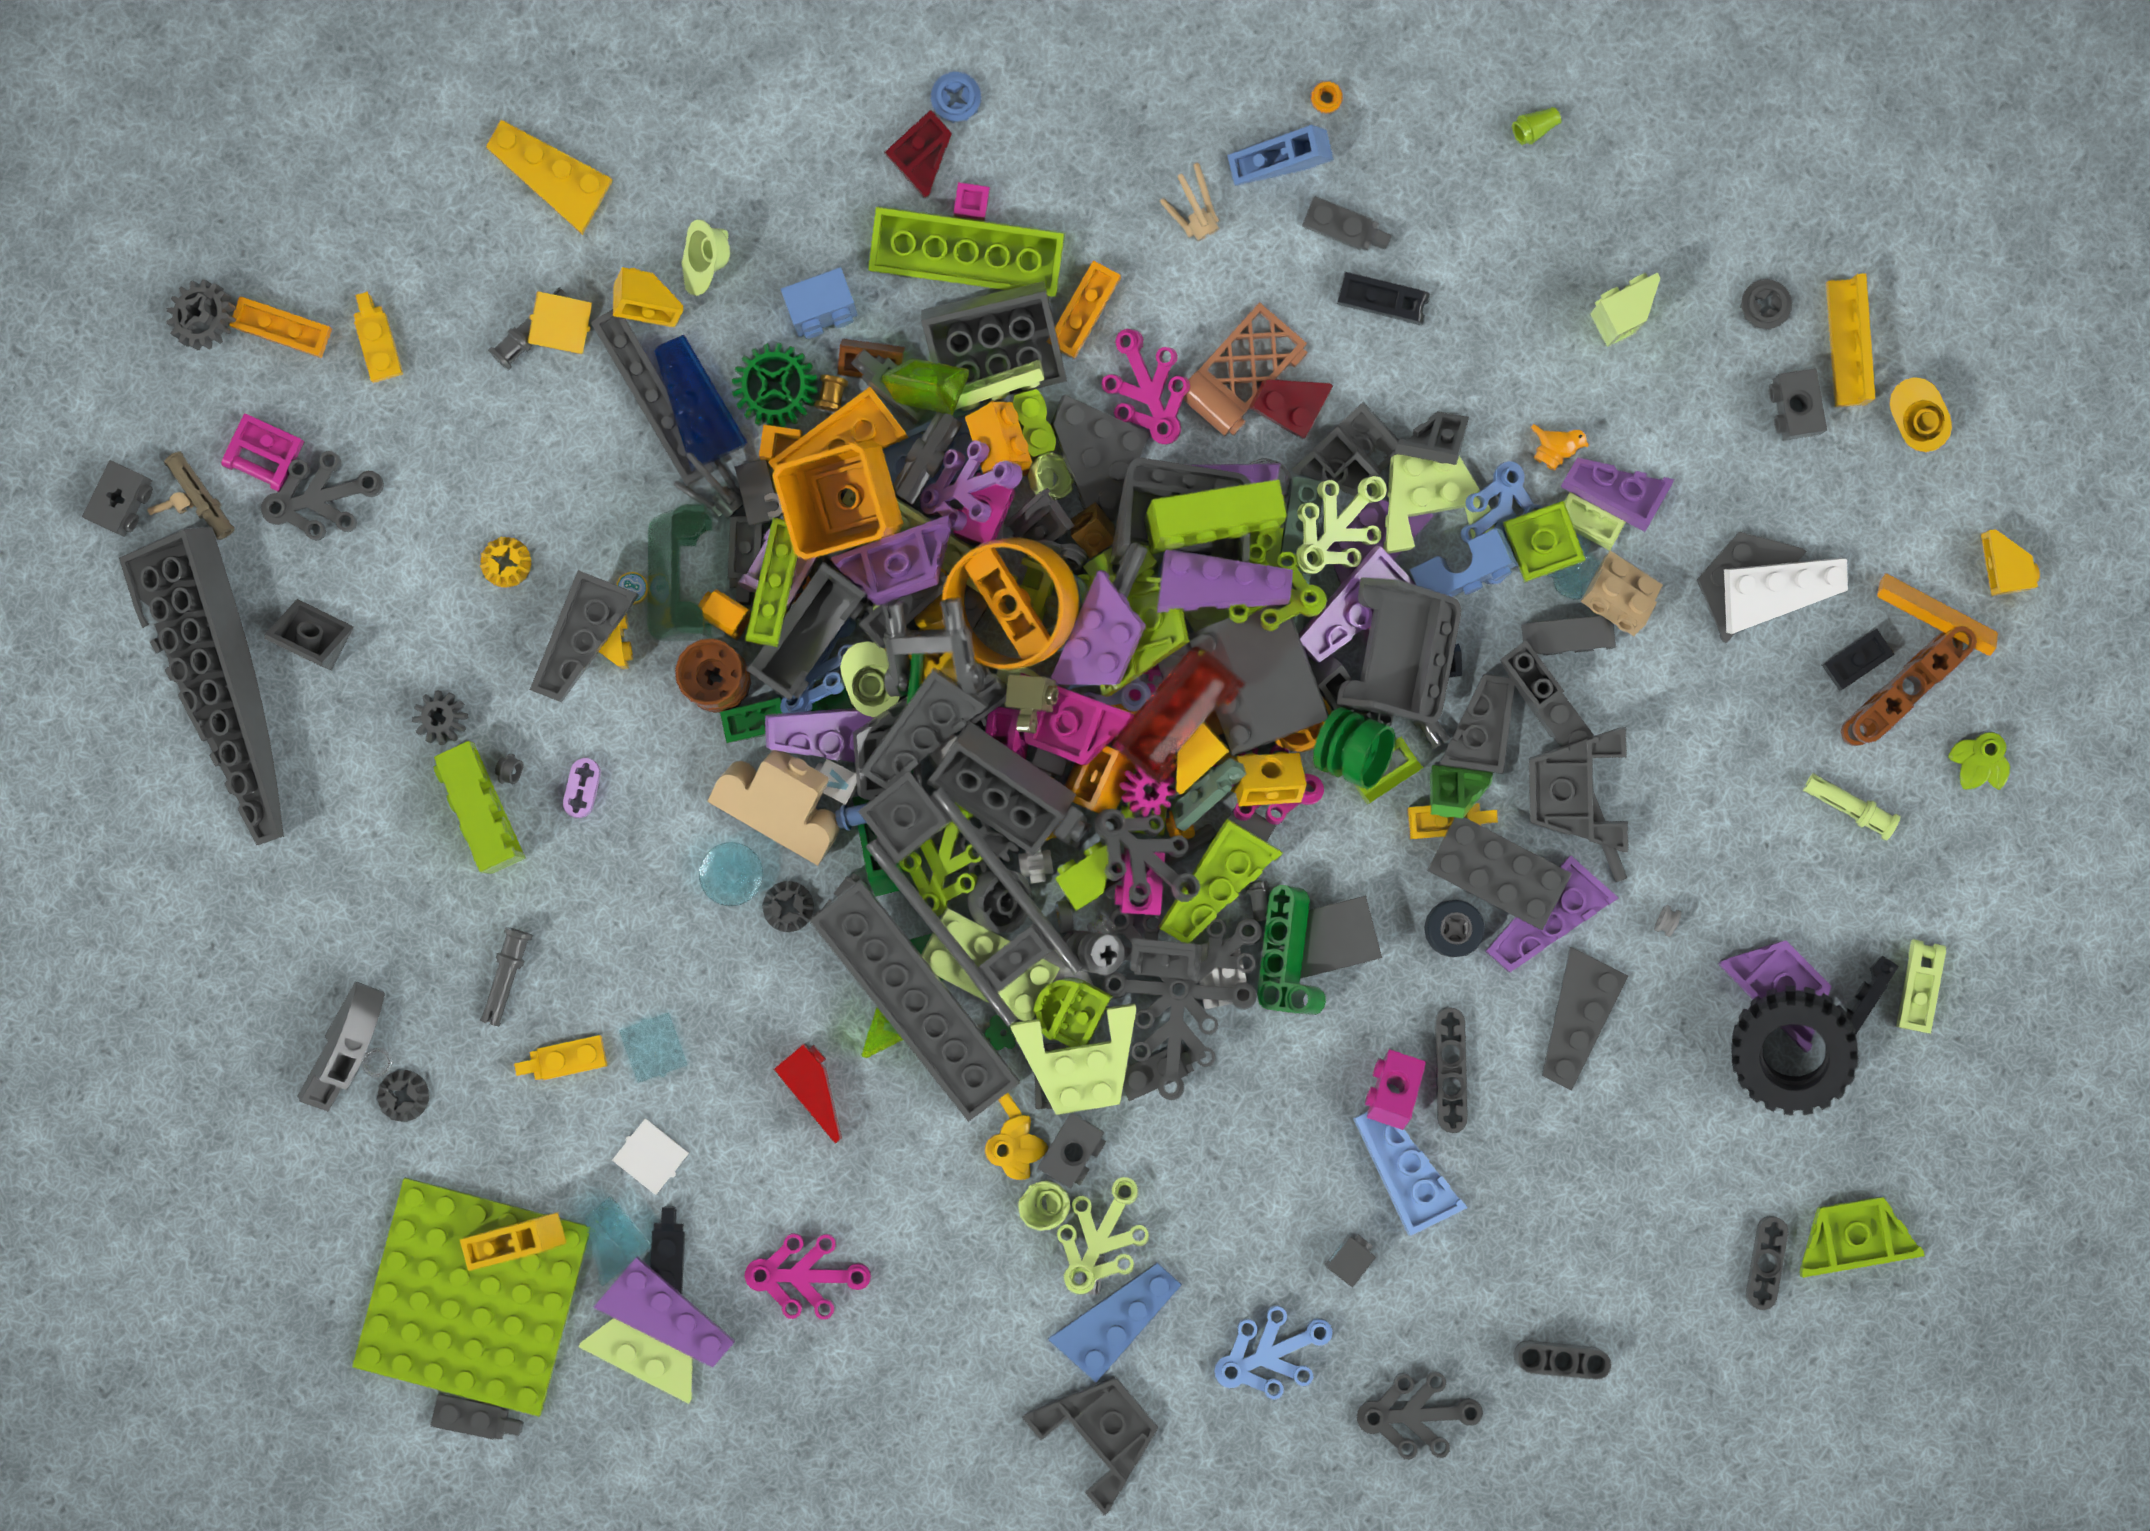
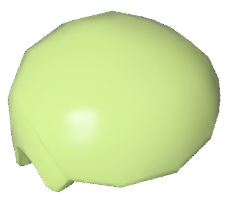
M1048 452L1040 455L1032 462L1027 477L1029 486L1035 495L1048 488L1051 491L1049 495L1054 501L1065 497L1073 490L1072 484L1074 480L1070 477L1063 456ZM1054 473H1055V474H1056V477H1057V481H1056L1055 485L1053 486V477H1054Z
M1049 1180L1037 1182L1030 1185L1019 1199L1020 1218L1028 1227L1038 1231L1054 1229L1063 1223L1070 1210V1199L1068 1193L1060 1184ZM1045 1195L1047 1211L1042 1206V1199Z

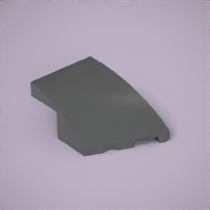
M1363 401L1312 449L1292 471L1295 474H1302L1318 481L1334 480L1343 492L1356 496L1359 483L1367 477H1378L1390 464V459L1397 455L1396 448L1399 439ZM1376 448L1387 455L1383 457L1385 460L1380 465H1377L1370 458L1372 452H1375Z
M1366 896L1309 910L1300 979L1382 958Z

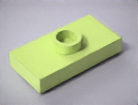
M1569 492L1564 503L1575 532L1610 551L1626 522Z

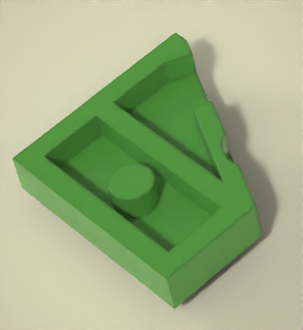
M1432 765L1430 773L1431 814L1442 817L1463 818L1491 786L1493 773Z

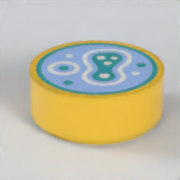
M636 572L623 574L616 584L639 594L633 605L643 602L649 593L647 580Z

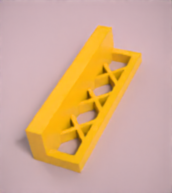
M1866 273L1856 274L1849 280H1830L1826 282L1835 407L1864 406L1875 400Z

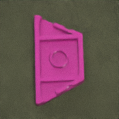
M1020 673V675H1023V676H1030V675L1025 674V673ZM1057 686L1058 700L1053 705V712L1037 711L1036 733L1024 732L1025 743L1076 763L1087 765L1134 719L1135 715Z

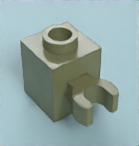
M1008 674L1005 707L1020 710L1017 720V731L1036 733L1038 724L1037 711L1053 712V705L1058 700V688L1055 686L1056 680L1046 677Z

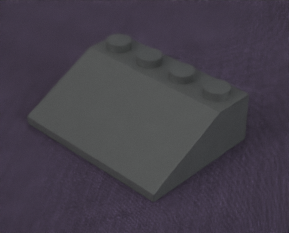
M1045 281L921 310V323L944 410L952 408L949 390L1036 360H1040L1044 371V380L1039 381L1040 384L1034 389L1067 382ZM1049 337L1051 339L1052 345L1047 343ZM1019 388V389L1010 391V392H1009V393H1010L1009 395L1015 394V393H1019V392H1023V391H1027V390H1022V388Z
M1287 604L1269 605L1249 615L1248 619L1243 623H1236L1231 618L1188 634L1191 647L1232 755L1247 753L1322 723L1329 716L1293 619L1290 618L1281 623L1274 631H1267L1261 626V614L1266 609L1278 611ZM1268 616L1265 618V621L1267 623H1274L1276 619Z

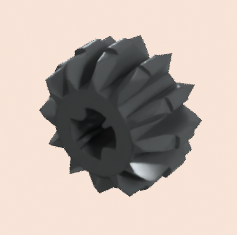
M435 691L434 701L429 695L425 694L422 698L426 706L416 704L414 707L417 711L422 712L421 716L412 717V722L422 723L417 728L416 733L418 735L426 734L425 741L428 743L434 742L437 737L439 745L446 744V734L452 741L458 740V736L453 730L456 728L464 732L466 727L459 724L458 721L468 719L467 713H457V711L464 707L463 701H456L454 703L455 695L450 692L444 697L441 691ZM441 710H444L442 715L446 717V721L444 724L438 722L439 726H436L437 720L433 718L436 712L441 714Z

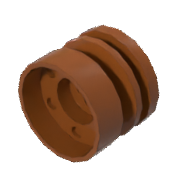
M713 638L698 640L687 646L679 656L675 667L676 683L682 694L701 709L712 713L734 709L743 702L751 686V673L747 671L748 665L742 656L727 643ZM711 674H719L723 678L720 683H713L710 679Z

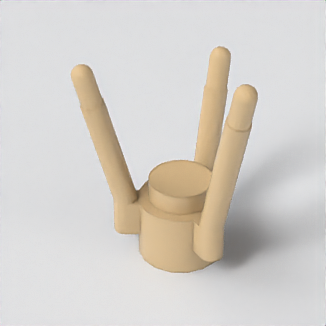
M1195 163L1194 169L1206 210L1205 208H1200L1183 174L1178 175V180L1194 210V213L1188 217L1190 223L1166 199L1162 198L1160 203L1184 228L1189 238L1194 235L1197 241H1201L1206 238L1205 235H1212L1219 230L1217 225L1219 219L1214 212L1200 164Z

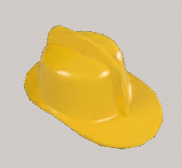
M1917 377L1905 379L1896 385L1891 393L1889 405L1893 418L1907 445L1921 452L1934 451L1943 446L1951 435L1952 421L1943 398L1935 385L1924 378Z

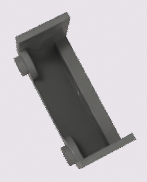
M822 563L817 573L785 616L778 647L764 645L752 664L747 668V671L788 700L792 696L799 698L809 684L804 679L849 616L855 620L865 606L861 599L866 593Z

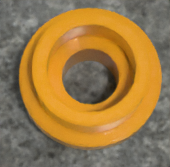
M1330 81L1317 84L1311 94L1312 105L1321 113L1336 111L1343 99L1340 87ZM1329 93L1332 95L1333 100L1325 103L1321 100V95Z

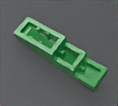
M844 687L840 693L830 694L812 703L811 711L855 707L849 698L846 687ZM776 698L720 712L726 743L766 736L765 715L783 714L780 707L783 698Z

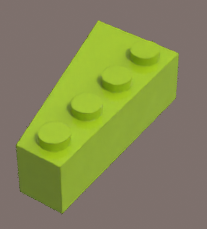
M1278 479L1154 499L1151 501L1144 516V522L1152 555L1165 552V549L1174 550L1228 537H1242L1250 532L1259 530L1261 533L1276 531L1287 518Z
M467 741L434 756L437 764L433 766L435 775L441 784H445L448 795H446L448 804L452 811L457 814L461 833L468 842L479 872L493 874L526 859L475 743Z

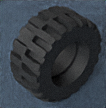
M1785 986V991L1777 992L1776 988L1766 991L1767 996L1763 998L1757 996L1750 1002V1007L1743 1009L1739 1015V1021L1734 1026L1732 1033V1066L1734 1072L1738 1075V1083L1742 1089H1747L1749 1097L1756 1103L1760 1100L1764 1102L1765 1109L1774 1112L1776 1108L1783 1109L1784 1115L1793 1116L1794 1110H1802L1803 1115L1813 1114V1108L1820 1106L1822 1110L1830 1107L1833 1098L1839 1100L1845 1094V1087L1852 1084L1855 1078V1068H1858L1857 1038L1852 1021L1846 1017V1011L1840 1004H1833L1830 996L1825 993L1819 996L1815 994V989L1805 987L1804 991L1795 990V986ZM1790 1024L1804 1025L1815 1030L1823 1038L1826 1047L1823 1063L1816 1070L1802 1076H1788L1775 1071L1766 1063L1763 1055L1764 1041L1773 1030Z

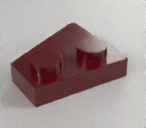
M1263 380L1249 408L1295 436L1305 439L1333 385L1320 382Z

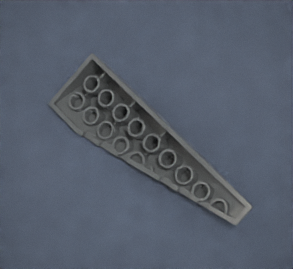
M213 528L184 529L120 557L121 567L142 628L149 625L143 614L141 600L150 607L151 616L158 622L154 626L159 637L152 639L150 643L155 653L165 651L169 661V666L165 669V672L170 681L173 680L178 684L180 689L178 697L201 741L207 740L212 750L209 756L215 767H221L227 779L224 784L229 794H233L240 803L238 811L256 845H261L284 837L276 773L262 699L242 622Z

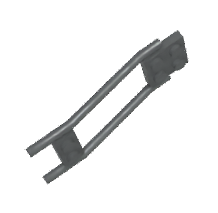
M908 771L858 811L878 837L869 843L866 848L971 978L1007 1027L1018 1018L998 993L1050 952L1055 950L1074 975L1084 968L1044 914L964 816L943 787L929 796L914 775ZM951 821H953L1034 923L979 967L896 866V864L904 860Z

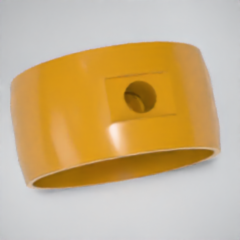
M1011 537L981 544L969 551L951 570L942 595V600L954 598L955 601L956 597L961 598L964 624L971 630L976 662L988 667L1004 670L1028 667L1056 653L1069 638L1079 613V590L1075 577L1067 563L1049 547L1025 538ZM997 547L1014 548L1031 555L1050 574L1056 586L1059 599V616L1052 637L1031 606L1029 594L1025 589L1019 587L996 550ZM969 575L1021 658L1007 657L991 650L982 643L972 630L967 619L964 604L965 588ZM1008 595L1013 596L1017 602L1014 612L1006 607L1005 600Z

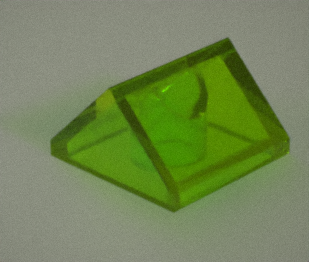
M911 358L883 374L882 382L896 403L953 415L968 379L969 370Z

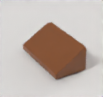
M842 338L837 375L861 378L864 374L851 363L862 350H866L875 359L878 355L884 359L889 358L902 369L905 347Z

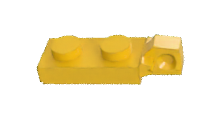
M368 291L355 295L360 312L354 313V323L371 382L375 383L403 375L387 314L384 313L382 306L374 307L372 297Z
M1476 803L1464 816L1479 825L1498 823L1497 810L1480 811V803ZM1431 805L1408 807L1410 839L1444 837L1454 817H1442L1431 814Z
M601 1035L538 1048L536 1051L530 1052L531 1060L514 1063L516 1076L534 1073L535 1080H547L607 1066Z

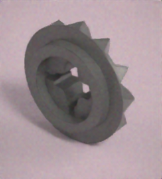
M1758 280L1752 283L1742 294L1740 308H1742L1744 319L1748 320L1754 328L1770 330L1779 327L1788 319L1791 313V296L1788 290L1775 280ZM1771 293L1770 305L1775 310L1768 309L1760 315L1761 305L1756 300L1763 301Z
M784 881L775 884L766 892L762 908L765 919L774 929L782 932H794L807 925L813 915L814 902L810 892L803 885L793 881ZM796 894L793 906L797 908L796 910L800 914L788 912L780 919L783 907L779 905L780 903L776 899L788 901L790 897L792 898Z
M399 1070L387 1075L379 1085L376 1099L381 1112L391 1120L406 1122L416 1119L424 1112L429 1102V1089L424 1079L417 1073L409 1070ZM407 1086V1095L415 1102L404 1101L396 1108L398 1097L390 1092V1090L402 1091Z

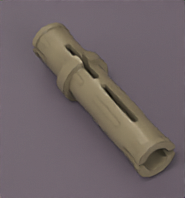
M178 451L168 456L164 460V464L169 468L197 508L196 514L198 517L204 518L209 527L213 528L217 540H222L235 531V527L231 525L220 509L221 503L217 498L213 499L183 456V453Z

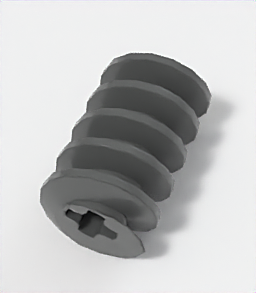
M1072 930V932H1067L1062 937L1084 966L1080 971L1108 975L1114 973L1123 962L1124 946L1121 940L1114 935Z

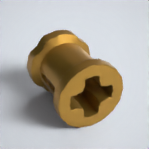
M821 375L820 381L823 383L818 401H815L814 406L821 410L836 412L842 407L841 400L844 387L848 386L849 381L837 376Z

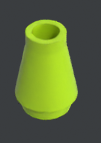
M1555 107L1519 115L1517 120L1512 123L1513 134L1521 145H1532L1552 128L1561 124V116Z

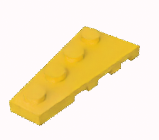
M500 120L486 145V148L583 235L613 181L612 178L503 120Z

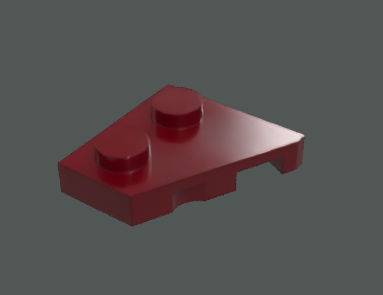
M930 110L884 152L885 156L924 198H927L930 194L952 132Z

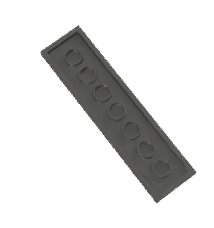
M862 879L809 919L810 923L968 1122L1020 1084V1080Z

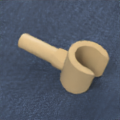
M177 492L171 495L170 500L149 507L147 511L149 515H153L175 507L179 514H183L187 511L186 507L192 508L195 505L186 493Z

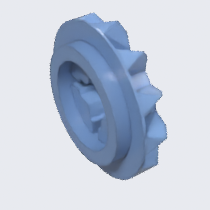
M950 72L937 79L931 90V103L941 119L955 123L957 121H967L969 117L977 113L981 102V92L977 82L971 76L962 72ZM964 87L961 97L965 104L956 102L949 108L951 99L945 90L957 93L958 90Z

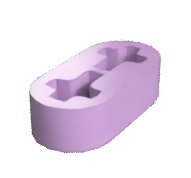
M589 758L577 760L570 770L563 807L565 812L574 818L588 816L594 806L601 770L599 765ZM585 764H590L589 768L594 771V776L587 777L585 787L580 786L582 776L577 774L578 768H584ZM579 789L584 790L582 801L587 802L586 808H580L579 812L575 813V807L570 805L571 799H577Z

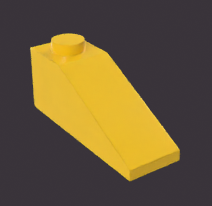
M555 1212L460 1239L467 1269L471 1271L547 1251L566 1244V1239L559 1214Z

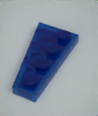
M685 335L658 345L654 352L686 455L692 453L704 466L745 447L748 442ZM688 459L691 471L697 469Z

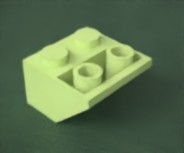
M1658 272L1649 277L1647 273H1643L1630 280V284L1624 287L1623 290L1620 291L1618 287H1615L1603 293L1601 299L1595 302L1596 307L1590 315L1607 347L1635 334L1647 321L1660 282Z

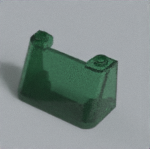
M704 504L679 506L657 515L649 523L647 626L650 634L657 640L698 641L712 639V625L704 623V614L700 606L694 602L680 601L681 547H697L699 537L707 531H713V515Z

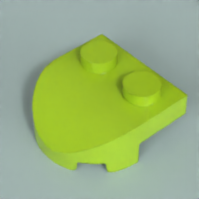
M1074 977L1062 978L1047 985L1039 993L1034 1005V1014L1040 1020L1042 1034L1049 1040L1055 1039L1068 1047L1087 1045L1090 1043L1113 996L1082 979Z

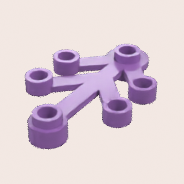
M975 440L967 448V455L969 457L967 463L954 485L949 486L956 471L960 470L965 462L963 453L950 449L944 455L943 464L945 468L936 483L928 485L921 494V509L929 515L941 514L943 517L948 515L952 524L951 529L960 531L966 525V514L953 509L949 505L950 500L957 499L969 510L971 519L981 523L986 522L991 515L990 506L977 500L971 493L996 484L1013 489L1021 481L1022 469L1018 464L1005 460L997 463L993 471L972 478L981 462L989 454L988 446Z

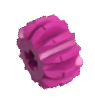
M1149 761L1144 769L1142 764L1136 763L1135 769L1137 773L1133 774L1129 770L1125 772L1130 782L1120 783V787L1127 791L1121 798L1125 803L1130 802L1129 809L1132 812L1140 809V814L1147 817L1151 809L1156 815H1160L1159 805L1163 804L1165 807H1170L1171 805L1166 796L1175 795L1176 791L1168 787L1175 780L1171 775H1166L1167 769L1163 765L1156 769L1155 763ZM1146 784L1153 788L1150 794L1143 790Z

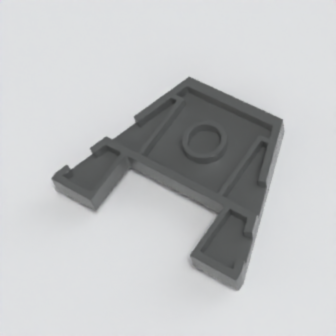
M1619 727L1530 757V823L1567 835H1576L1599 845L1604 844L1616 848V850L1621 852H1628V821H1594L1593 758H1626V727Z
M1117 1377L1108 1379L1022 1416V1419L1041 1441L1068 1419L1109 1467L1110 1470L1085 1491L1086 1495L1104 1516L1110 1511L1116 1497L1123 1489L1132 1470L1139 1462L1158 1430V1425Z

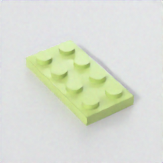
M948 907L940 919L978 967L1011 942L993 931L986 930L978 923ZM933 932L921 954L928 965L940 978L988 1002ZM1042 959L998 994L1018 1019L1022 1021L1033 1020L1035 1016L1034 1005L1039 993L1054 981L1060 968Z

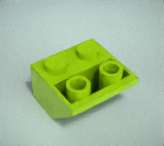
M1100 841L1084 851L1085 859L1077 864L1072 859L1057 869L1060 875L1055 880L1075 911H1078L1104 893L1107 878L1104 869L1109 861L1107 846H1103Z

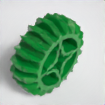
M768 343L764 344L765 353L760 354L757 348H753L752 353L755 357L753 360L745 355L742 357L747 367L736 366L735 368L736 373L741 375L742 378L736 377L732 379L733 385L741 387L732 392L734 398H742L736 404L738 409L742 410L748 407L744 414L748 420L757 414L755 418L757 426H761L765 418L767 419V425L774 426L775 420H779L780 427L786 428L785 418L790 417L793 424H797L798 419L795 416L797 411L804 417L808 415L803 404L805 403L808 406H814L815 401L807 395L818 393L817 387L808 385L818 380L816 374H808L813 369V365L810 362L802 365L806 358L803 353L793 358L795 349L792 346L787 348L785 354L783 353L781 343L776 344L775 352H771ZM771 362L788 364L785 368L782 366L776 372H769L761 367ZM795 371L798 372L801 382L796 398L787 389V385ZM753 374L762 382V388L757 393L759 397L755 401L751 399L749 385ZM766 378L770 381L772 380L775 383H777L779 380H782L783 382H780L779 384L783 390V393L777 391L776 389H772L770 392H767V390L770 389V387L768 385ZM776 399L788 404L785 408L778 410L762 408L765 404L768 405L772 400Z

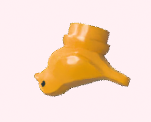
M1534 423L1531 426V429L1539 437L1541 443L1536 449L1537 453L1534 459L1539 463H1546V467L1553 471L1557 469L1558 465H1562L1564 458L1572 457L1578 449L1589 446L1587 436L1582 430L1573 429L1568 432L1545 431Z

